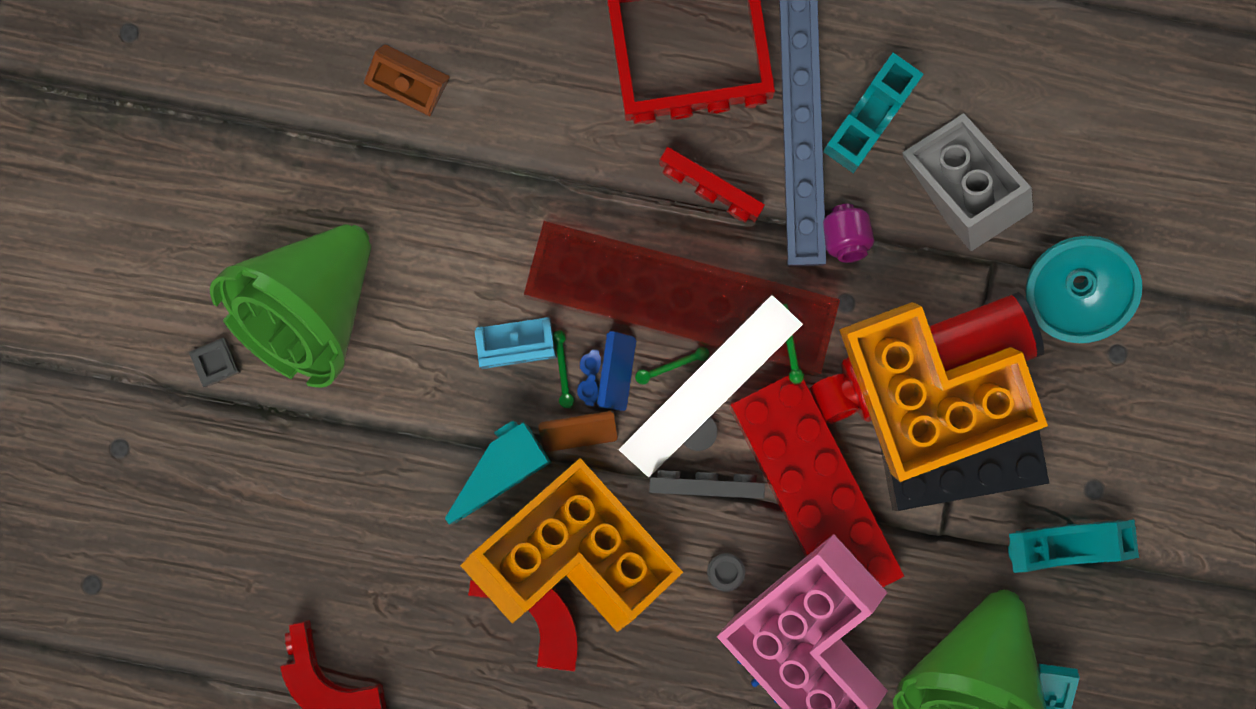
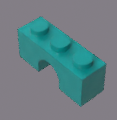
M892 53L854 109L831 138L823 153L854 174L924 74L895 53Z

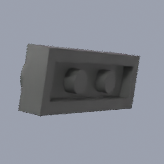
M658 470V478H650L649 493L763 499L765 495V483H756L757 475L734 474V481L730 482L718 481L719 473L696 472V480L680 479L681 471Z

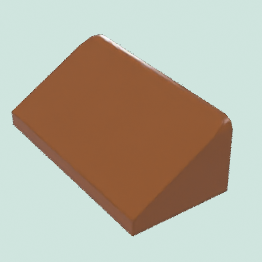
M383 45L375 51L364 84L430 117L450 77L388 45Z
M612 411L545 421L538 424L542 446L546 452L615 442L618 438L615 416Z

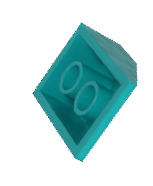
M513 420L494 432L498 439L489 444L445 517L449 525L459 522L552 463L528 424L523 422L518 425Z

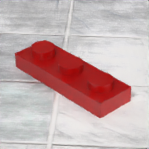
M668 146L660 158L659 165L664 168L662 173L678 184H682L685 180L697 187L694 192L710 203H714L717 199L729 207L727 213L744 223L748 219L756 222L765 204Z

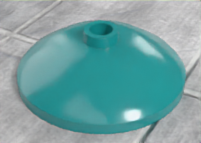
M1078 236L1053 245L1036 260L1027 277L1026 301L1036 318L1038 326L1050 336L1071 343H1090L1113 335L1130 321L1138 309L1142 297V278L1133 257L1119 244L1102 237ZM1082 275L1086 277L1081 283L1073 282L1077 276Z

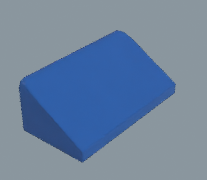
M613 331L607 333L597 400L599 408L625 411L627 409L636 347V338Z

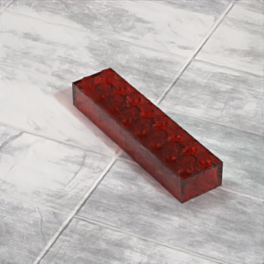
M543 221L524 291V296L529 300L717 350L773 295L781 304H787L789 311L803 323L793 334L798 366L803 373L815 376L820 375L822 372L840 299L547 221ZM786 341L765 361L766 363L791 369Z

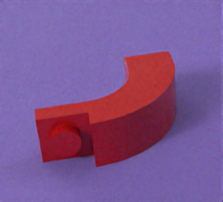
M471 579L468 596L489 598ZM553 587L528 610L535 619L540 633L537 667L575 672L579 645L576 622L569 605Z
M310 620L295 622L289 625L290 632L285 633V644L288 655H294L295 661L281 665L280 669L287 689L302 709H387L383 684L362 688H345L333 683L324 675L317 661Z

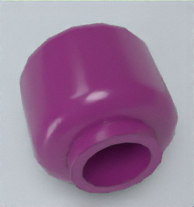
M841 204L835 206L832 209V213L823 220L825 245L829 255L845 263L859 261L868 255L867 251L872 248L875 240L870 217L865 210L854 208L853 204Z

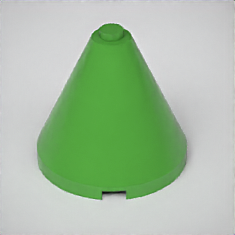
M344 224L226 267L210 285V296L213 305L218 306L221 301L223 302L229 314L222 321L234 336L265 364L290 379L297 372L311 377L306 382L307 386L327 387L332 384L344 368L371 252L369 235L357 225L350 226Z
M1008 590L990 593L899 682L893 699L894 709H1047L1024 603L1019 600V596Z

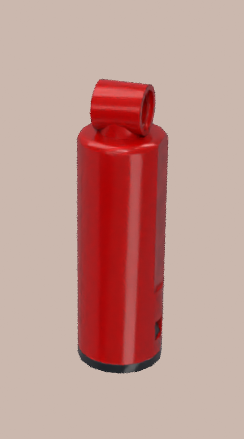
M1019 292L929 326L945 372L1010 347L1023 352L1025 361L1044 355V344L1038 323L1028 302ZM849 357L841 363L843 374L827 377L810 387L813 398L826 424L841 421L857 412L863 421H872Z

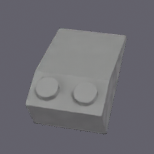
M964 113L902 152L903 158L948 226L970 251H973L1033 212L1032 187Z

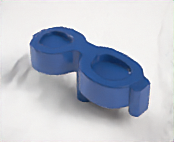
M591 350L590 353L584 355L580 360V370L587 375V380L580 382L577 394L587 406H594V402H596L598 397L595 375L599 372L601 365L599 350Z

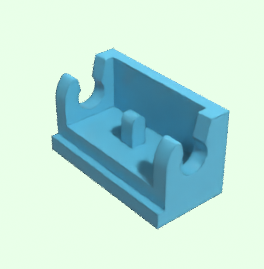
M550 317L477 327L475 330L478 362L481 369L556 358Z

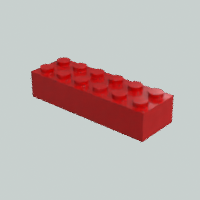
M788 375L729 405L805 557L834 534L882 587L905 577L804 379L801 383L794 384L790 381Z

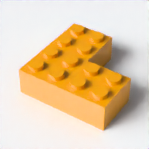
M913 302L839 329L890 473L899 482L1048 426L1023 352L1010 347L945 372L924 310L921 305Z
M581 458L472 552L460 565L512 624L563 577L567 576L616 632L631 623L683 573Z

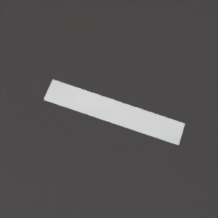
M771 295L633 434L619 451L646 476L650 477L803 323Z

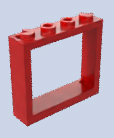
M607 0L625 121L633 120L634 124L645 123L646 125L656 122V117L671 115L673 120L692 117L693 111L708 109L709 114H718L729 111L730 105L745 103V108H756L757 105L767 104V100L773 99L775 88L760 0H747L760 83L637 102L634 100L620 4L640 0Z

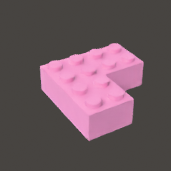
M834 534L738 612L717 635V638L782 709H877L888 692L881 682L840 639L873 614L888 592Z

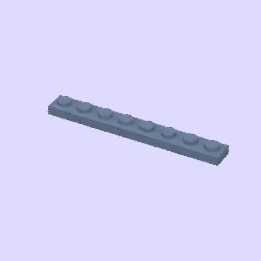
M779 0L787 267L825 266L826 245L823 227L825 210L818 0Z

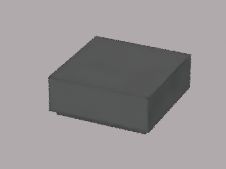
M221 338L189 352L203 387L211 386L240 373L226 338Z

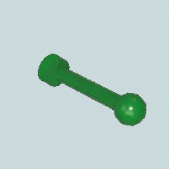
M782 304L784 307L788 309L787 304ZM792 335L786 340L792 370L789 374V379L792 383L799 384L804 379V373L798 366Z
M556 330L553 332V341L557 349L562 391L559 403L563 408H570L574 404V398L569 394L563 345L566 341V334L561 330Z
M701 346L693 354L650 371L639 370L635 376L636 381L641 385L649 383L650 378L696 360L706 361L710 356V351L708 348Z

